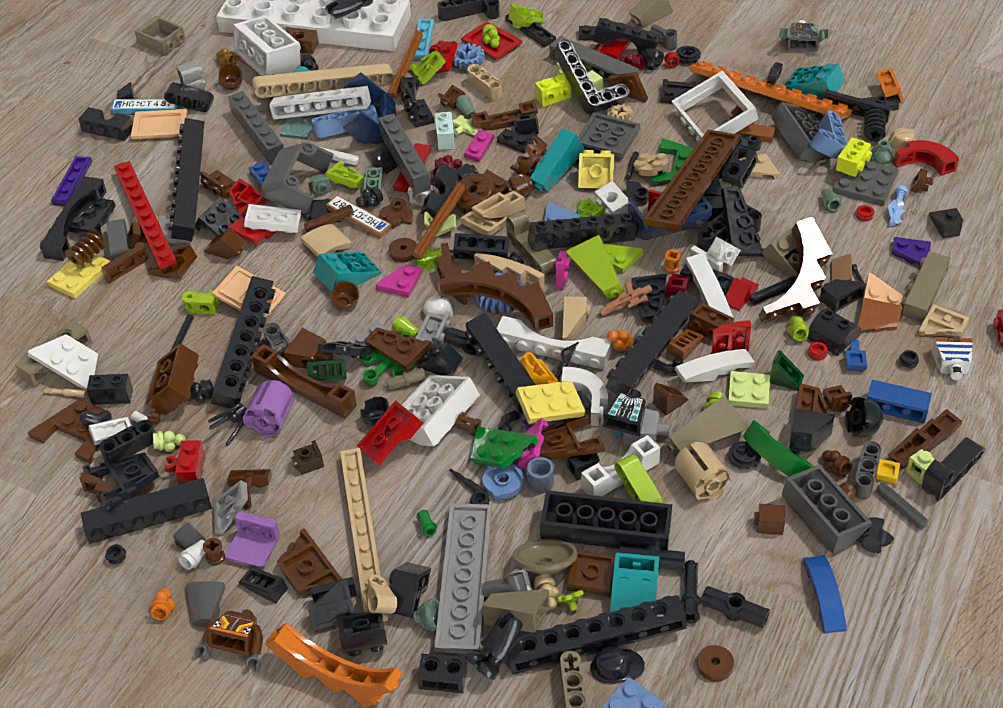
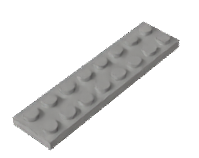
M450 503L435 652L466 654L469 651L480 652L483 621L481 608L485 598L482 589L487 576L492 505Z

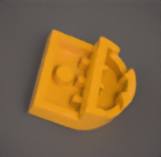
M532 352L524 354L520 363L536 385L559 382L542 359H537Z

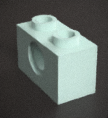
M435 113L438 150L455 149L452 113Z

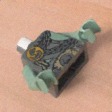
M800 20L797 23H792L791 28H780L779 37L783 41H788L787 51H817L818 43L829 38V29H821L819 31L813 23H806L804 20Z

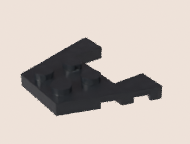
M145 452L121 457L119 462L109 464L108 461H103L99 463L100 466L90 467V464L82 466L84 473L98 478L110 474L117 484V488L100 494L101 501L107 510L160 477L158 470Z

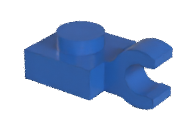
M850 340L851 346L845 352L846 370H866V351L859 350V340Z

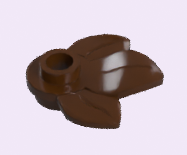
M397 198L392 200L390 205L380 210L379 218L387 219V222L391 224L393 229L401 221L412 224L413 212L407 207L405 200Z

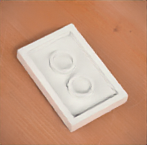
M249 204L244 227L298 233L301 210Z

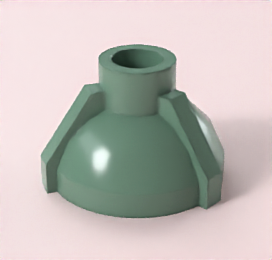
M880 140L879 144L875 145L871 150V161L887 164L894 160L895 152L887 140Z
M432 598L424 602L414 612L416 624L436 632L439 601Z

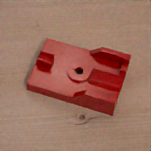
M395 400L359 442L357 447L380 466L400 441L411 439L424 423Z

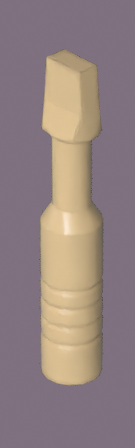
M45 388L43 390L44 393L63 394L64 396L79 398L87 397L86 390L66 388L63 390Z

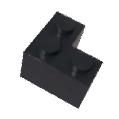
M406 562L391 571L389 577L390 589L397 598V608L393 614L409 618L414 616V612L419 608L421 593L428 589L431 573L430 567Z

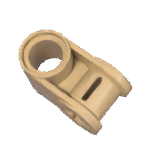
M370 575L367 580V588L362 591L361 598L365 601L371 613L393 614L397 608L396 596L384 578L378 575Z

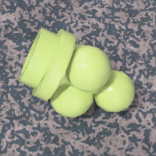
M162 431L153 433V449H158L159 451L164 449L166 452H172L175 449V444L180 446L181 441H186L183 434L175 436L172 431H166L164 434Z

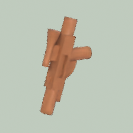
M629 281L625 282L626 291L600 309L601 315L605 316L626 306L631 308L639 303L649 301L646 294L652 292L651 286L647 285L633 291L632 283Z

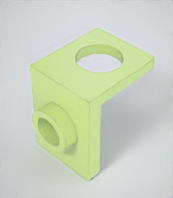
M425 212L424 224L428 228L430 225L429 220L432 222L433 218L428 212ZM454 214L447 217L435 237L456 228V216Z

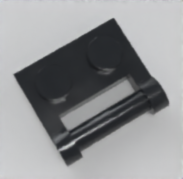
M663 79L660 103L672 104V100L686 93L689 89L694 88L696 81L688 83Z

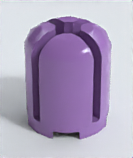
M267 380L258 385L243 416V421L247 428L250 429L252 427L256 431L261 432L260 436H276V433L281 430L294 402L291 389L284 383L276 380Z

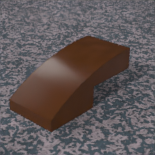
M82 473L79 478L83 490L96 494L99 502H102L100 494L113 489L102 479L87 473Z

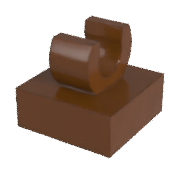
M923 168L919 170L912 180L911 191L915 193L920 189L928 191L929 186L926 184L932 186L933 179L927 177V170Z
M132 222L127 234L129 247H134L138 242L146 243L147 240L142 229H140L139 223Z

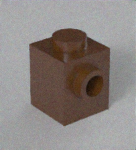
M759 503L758 512H754L753 524L757 525V533L783 535L785 505Z

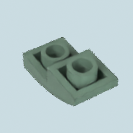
M366 168L364 190L375 188L382 191L383 168Z

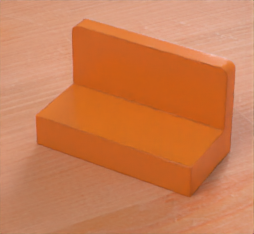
M889 68L876 73L884 96L887 98L897 94L900 102H903L901 88L893 69Z

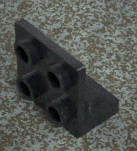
M407 82L404 83L402 95L405 103H403L405 112H408L410 122H413L416 128L435 123L425 100H416Z
M219 197L197 219L195 229L199 232L203 227L205 229L208 227L218 236L243 216L223 198Z

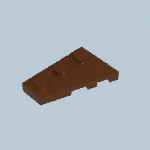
M376 328L364 339L367 346L406 371L432 347V342L429 340L420 341L416 340V337L400 336L397 332Z

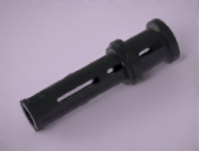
M688 560L684 564V594L680 601L686 615V623H696L700 620V613L698 612L700 597L697 595L698 563H695L694 560Z

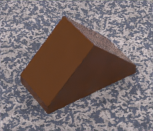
M655 383L653 405L666 416L688 401V398L677 388Z

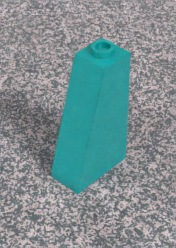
M564 128L561 129L530 177L535 189L549 192L579 158V153H583L585 149L577 134Z

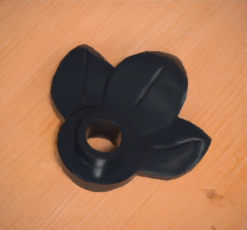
M626 181L627 190L622 192L628 199L631 198L636 206L648 201L647 188L642 187L638 182Z
M870 517L868 519L872 522V525L857 540L861 542L862 547L867 551L879 554L881 553V546L891 544L894 541V537L882 529L884 519Z

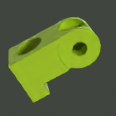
M210 290L209 293L187 291L182 295L186 311L210 315L216 314L220 299L212 295L214 290Z

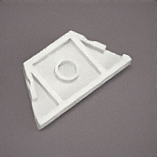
M67 334L28 351L29 357L87 391L89 375H95L98 353Z

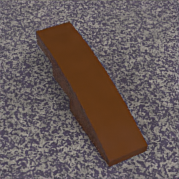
M946 409L935 420L931 418L921 429L916 428L888 456L895 462L900 463V466L904 469L908 466L912 455L921 449L927 452L933 450L962 425V420Z

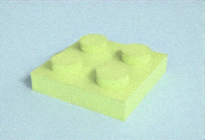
M731 371L728 401L732 406L768 409L770 375Z

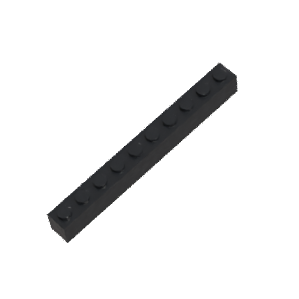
M185 118L184 124H180L179 129L180 134L176 164L178 165L175 167L170 219L173 220H170L168 230L171 231V238L192 242L196 223L205 121Z

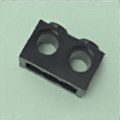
M738 145L731 153L728 163L721 170L724 182L743 188L758 162L757 153Z
M422 653L417 674L418 688L463 694L468 671L467 658L457 655L443 656L436 653Z

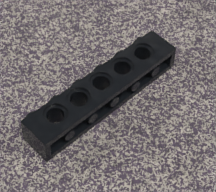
M632 213L530 222L527 240L533 251L575 247L598 235L604 244L634 241L637 222Z

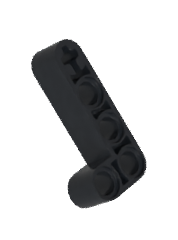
M442 0L437 4L438 18L441 21H449L483 12L489 19H497L500 16L499 0Z
M747 205V212L754 221L753 227L756 233H758L761 228L762 214ZM724 212L698 232V248L708 252L716 237L722 240L728 238Z
M968 437L964 438L942 462L936 459L931 462L925 472L922 488L938 499H942L981 459L985 448Z

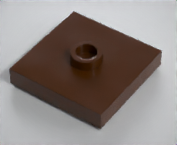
M577 551V559L570 567L566 585L567 590H583L584 593L610 596L615 556Z

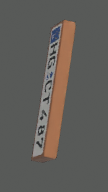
M336 195L326 204V209L330 211L350 204L354 214L344 219L379 238L391 229V224L339 195Z

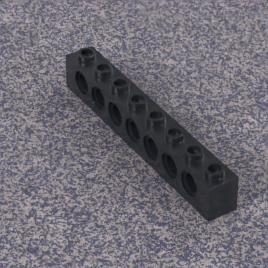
M255 276L251 277L213 390L211 404L230 409L236 405V402H241L243 392L240 390L241 387L245 388L248 377L245 375L246 372L250 373L252 367L251 355L257 351L255 344L256 342L259 343L262 332H260V328L265 326L267 318L264 316L269 314L271 307L269 300L274 299L276 289H273L274 281Z
M675 595L665 596L652 602H643L640 605L629 608L623 607L618 611L610 613H600L595 617L578 619L572 623L559 624L553 628L536 630L535 633L518 636L508 655L511 670L514 675L559 663L561 655L566 651H575L582 657L600 652L608 646L620 647L687 629L686 615L679 596Z

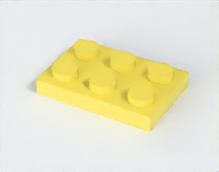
M96 254L94 258H90L88 263L84 262L85 265L83 267L69 261L47 281L48 286L76 299L103 274L101 267L110 261Z
M572 381L518 387L516 390V395L528 424L536 423L541 418L546 421L582 417L585 414V409Z

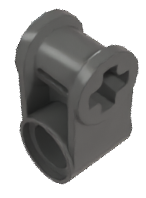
M268 323L263 327L266 345L278 351L279 355L283 354L290 345L288 337L285 336L276 323Z

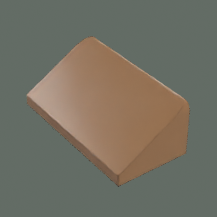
M852 254L832 259L831 281L835 279L852 281Z

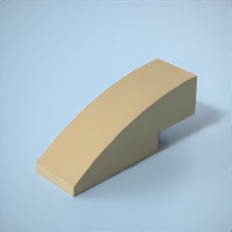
M514 190L506 195L498 192L472 207V211L485 218L505 217L526 209L524 196Z

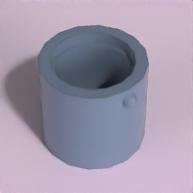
M538 457L528 463L526 473L528 487L535 493H546V490L550 491L554 486L555 465L549 459Z

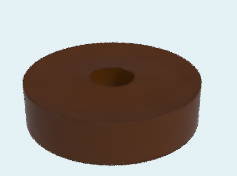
M410 238L394 240L389 246L390 257L400 263L412 261L416 258L413 256V250L417 243Z
M711 645L703 648L698 654L697 669L705 679L715 682L723 681L732 674L734 658L726 648Z

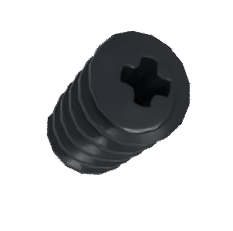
M877 105L868 107L864 112V135L870 141H880L886 135V114Z

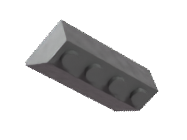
M820 464L786 478L782 496L832 554L851 546L872 525L868 517Z

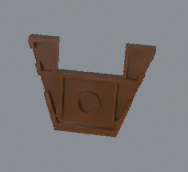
M78 399L31 429L28 435L30 438L44 444L56 430H59L85 441L75 452V456L77 459L91 464L94 460L93 455L95 451H98L100 444L94 445L89 432V425L83 424L79 416L83 412L99 414L105 409ZM108 411V412L110 413V415H111V418H110L109 420H107V421H111V419H112V414H111L110 411Z
M586 411L582 417L564 419L563 424L556 427L553 424L541 431L544 440L541 445L540 457L547 459L605 452V447L600 436L578 442L572 429L591 424Z

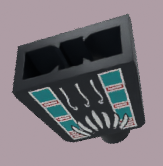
M632 389L629 394L618 393L604 411L603 427L640 437L646 400L641 398V392Z

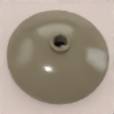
M554 539L530 541L518 546L513 551V561L516 565L526 571L541 575H550L569 567L578 556L574 545Z

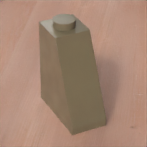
M640 0L629 11L632 17L631 21L643 28L673 12L668 0Z
M549 590L492 593L486 602L482 604L481 613L484 615V624L493 626L505 610H509L514 614L515 618L522 621L523 627L521 631L535 633L550 609Z

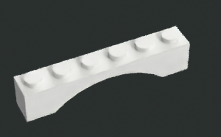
M502 316L497 327L501 336L512 349L562 360L561 351L579 342L569 362L605 370L611 356V341L596 337L575 341L550 339L533 332L521 320ZM570 349L564 352L565 356L570 352Z

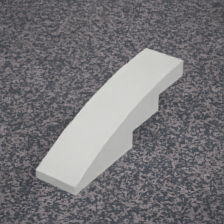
M704 253L687 257L686 264L693 274V281L701 293L700 298L702 302L733 317L720 284Z
M746 349L730 350L691 360L676 366L675 371L684 383L715 381L718 375L731 374V371H735L736 368H752L755 361Z

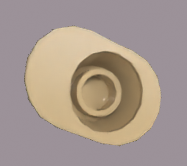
M897 128L890 136H886L882 140H887L895 152V150L906 148L907 142L915 141L914 129Z

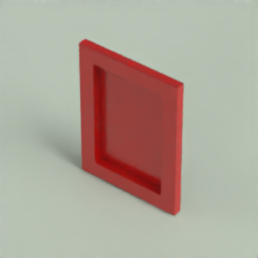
M487 21L461 37V41L467 44H476V47L481 46V49H484V54L495 60H498L522 44V40L497 26L495 27L500 37L499 46L493 48L490 44H486L483 41L482 32L484 26L491 24Z

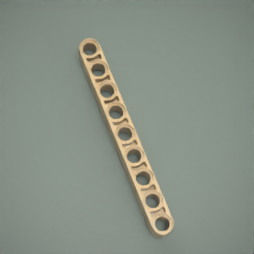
M375 64L257 76L253 78L251 84L255 95L259 98L342 89L345 84L360 72L378 86L391 84L395 75L390 65Z

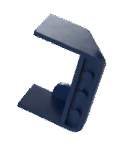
M360 72L342 87V89L368 86L371 98L370 105L375 107L378 118L391 114L396 116L394 99L363 73ZM362 111L343 126V129L354 136L360 143L384 142L380 135L379 124Z
M702 196L679 231H670L664 228L644 225L645 216L642 215L631 198L628 199V213H632L637 222L636 235L642 240H650L655 237L700 228L712 215V206Z

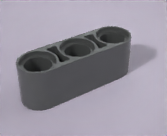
M125 219L106 222L112 261L130 250Z
M875 441L865 442L862 448L853 486L856 490L855 496L859 499H868L872 494L882 450L880 444Z

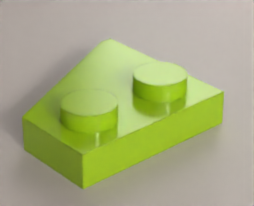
M434 51L428 56L421 58L420 63L416 65L414 63L410 64V68L416 76H419V81L425 85L446 61L439 52Z
M339 161L326 172V177H329V180L333 183H340L351 189H357L364 181L363 175L351 167L348 169L344 167L343 161Z
M604 244L615 270L622 274L643 255L642 248Z

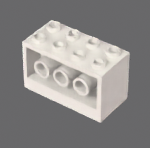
M267 15L233 24L234 52L261 76L292 73L295 68L300 66V43Z

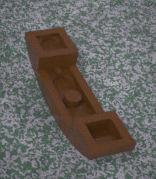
M532 100L519 103V109L489 116L487 111L470 115L475 128L501 129L514 126L518 115L538 113L535 101Z

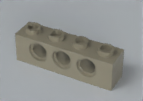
M71 320L42 344L66 334L85 346H88L92 340L87 328ZM28 355L15 364L20 378L34 387L54 373V371Z

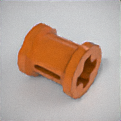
M673 249L666 251L664 270L670 274L679 272L681 253Z

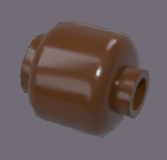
M524 173L510 177L508 185H506L508 193L514 190L522 196L530 194L533 188L529 175L526 176Z

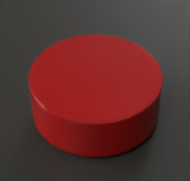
M869 205L859 206L856 210L857 219L861 221L872 220L874 209Z
M813 342L809 345L808 355L811 359L820 361L827 357L828 347L824 343Z

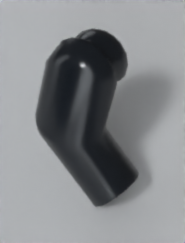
M676 358L673 360V364H667L656 360L653 368L665 374L677 373L675 367L683 364V361Z
M107 410L99 414L83 412L79 416L80 421L86 425L102 423L111 418Z
M514 410L503 415L498 430L511 432L512 428L509 425L511 422L519 419V413Z

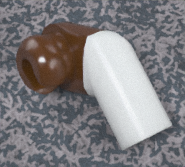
M154 410L150 412L149 416H145L135 411L131 419L136 422L150 420L154 425L160 422L161 414L159 411Z

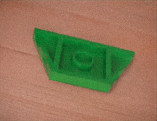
M478 426L471 459L474 464L505 469L515 459L525 454L523 449L531 443L537 445L539 439L535 435Z

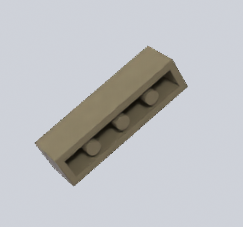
M929 251L926 258H922L919 266L921 269L920 271L916 270L913 278L915 282L909 285L907 291L909 295L908 297L904 296L901 306L904 308L903 316L922 322L925 320L948 271L950 257Z

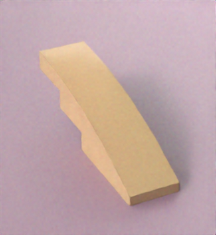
M474 254L475 265L489 261L495 274L498 271L499 273H504L505 271L506 273L514 272L523 285L539 282L541 289L545 287L544 274L529 266L494 255Z

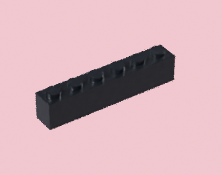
M483 313L465 323L467 330L465 335L470 342H474V348L478 355L484 357L486 367L489 370H493L494 378L498 384L501 383L503 385L507 398H512L516 411L523 414L524 412L516 395V390L518 387L533 386L535 383L488 315Z
M204 478L123 500L108 510L105 506L84 511L81 512L85 535L89 544L201 513L212 509Z

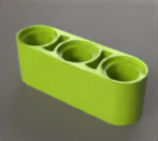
M631 454L614 464L615 470L632 500L663 503L659 492L635 454Z

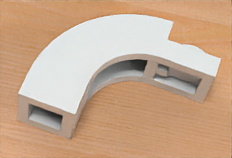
M563 367L562 382L572 381L576 391H582L591 404V426H599V418H603V412L608 407V393L604 383L587 370Z

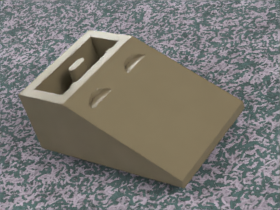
M792 228L770 243L761 252L774 268L788 277L797 276L799 263L797 244L791 231ZM825 264L820 268L823 272H825L827 269H829V266Z

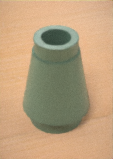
M461 95L456 99V107L468 119H471L470 114H475L476 112L470 97Z
M830 188L822 190L821 195L825 208L830 211H837L841 207V198Z

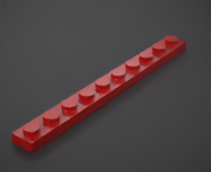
M122 162L115 165V172L159 269L176 265V258L131 162Z

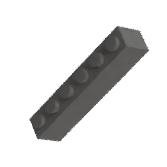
M560 36L550 44V58L557 61L554 50L561 39H567L563 36ZM568 39L574 46L587 73L593 70L603 77L604 82L609 83L608 78L610 75L637 72L639 75L638 68Z
M243 91L228 96L232 114L269 164L272 165L278 152L284 148L283 143Z
M395 114L378 118L380 135L413 193L418 194L431 190L430 174Z

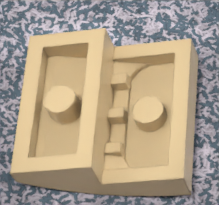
M333 224L313 229L300 239L317 257L319 254L335 253L336 250L350 248L352 243Z

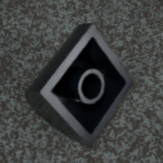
M825 308L813 319L809 327L807 339L813 342L824 343L828 347V351L839 356L850 345V340H856L860 336L861 328L832 310Z
M368 611L338 617L339 637L343 654L348 653L349 656L354 657L362 653L361 650L370 649L372 652H379L383 650L385 645H388L382 613H371Z

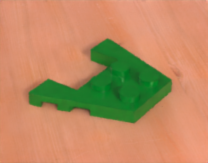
M662 138L660 153L676 155L673 172L658 171V175L653 176L652 186H659V183H667L668 185L694 148Z

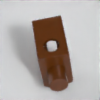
M304 328L299 331L284 351L285 360L293 367L307 369V362L333 360V353L318 352V344L327 343L326 340Z

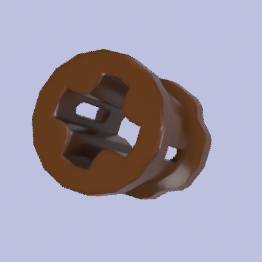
M461 412L455 422L457 429L462 428L469 431V434L472 436L476 435L478 426L481 427V420L467 416L466 412Z
M210 538L203 544L207 563L212 566L220 565L225 560V553L221 550L222 543L217 538Z

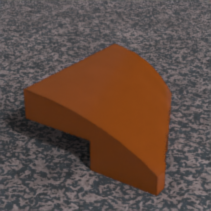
M865 298L857 325L861 328L860 333H862V330L873 329L874 332L884 329L897 330L903 306Z

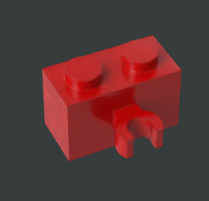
M201 440L181 441L178 458L175 456L166 457L167 463L171 465H165V470L168 473L175 472L179 485L202 478L205 452Z

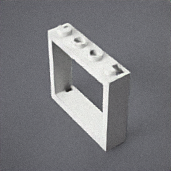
M723 71L672 100L674 115L680 117L683 126H687L689 133L692 136H696L697 142L700 141L704 134L684 111L721 88L729 94L744 112L714 129V131L735 134L759 119L754 105Z

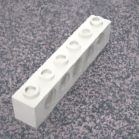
M368 86L274 97L269 105L274 120L367 109L371 103Z

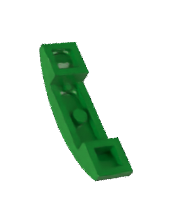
M756 420L751 422L743 435L746 442L760 456L789 477L814 467L805 458L797 457L770 436V431Z

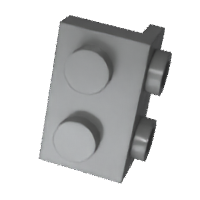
M428 312L416 336V340L431 341V349H434L439 343L443 344L446 334L444 332L452 323V320H449L450 312H446L444 317Z

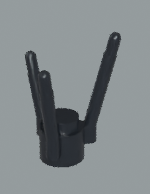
M241 403L236 404L234 407L209 419V423L216 421L209 428L213 429L228 419L233 423L238 422L239 425L226 442L228 446L243 427V416L247 408Z

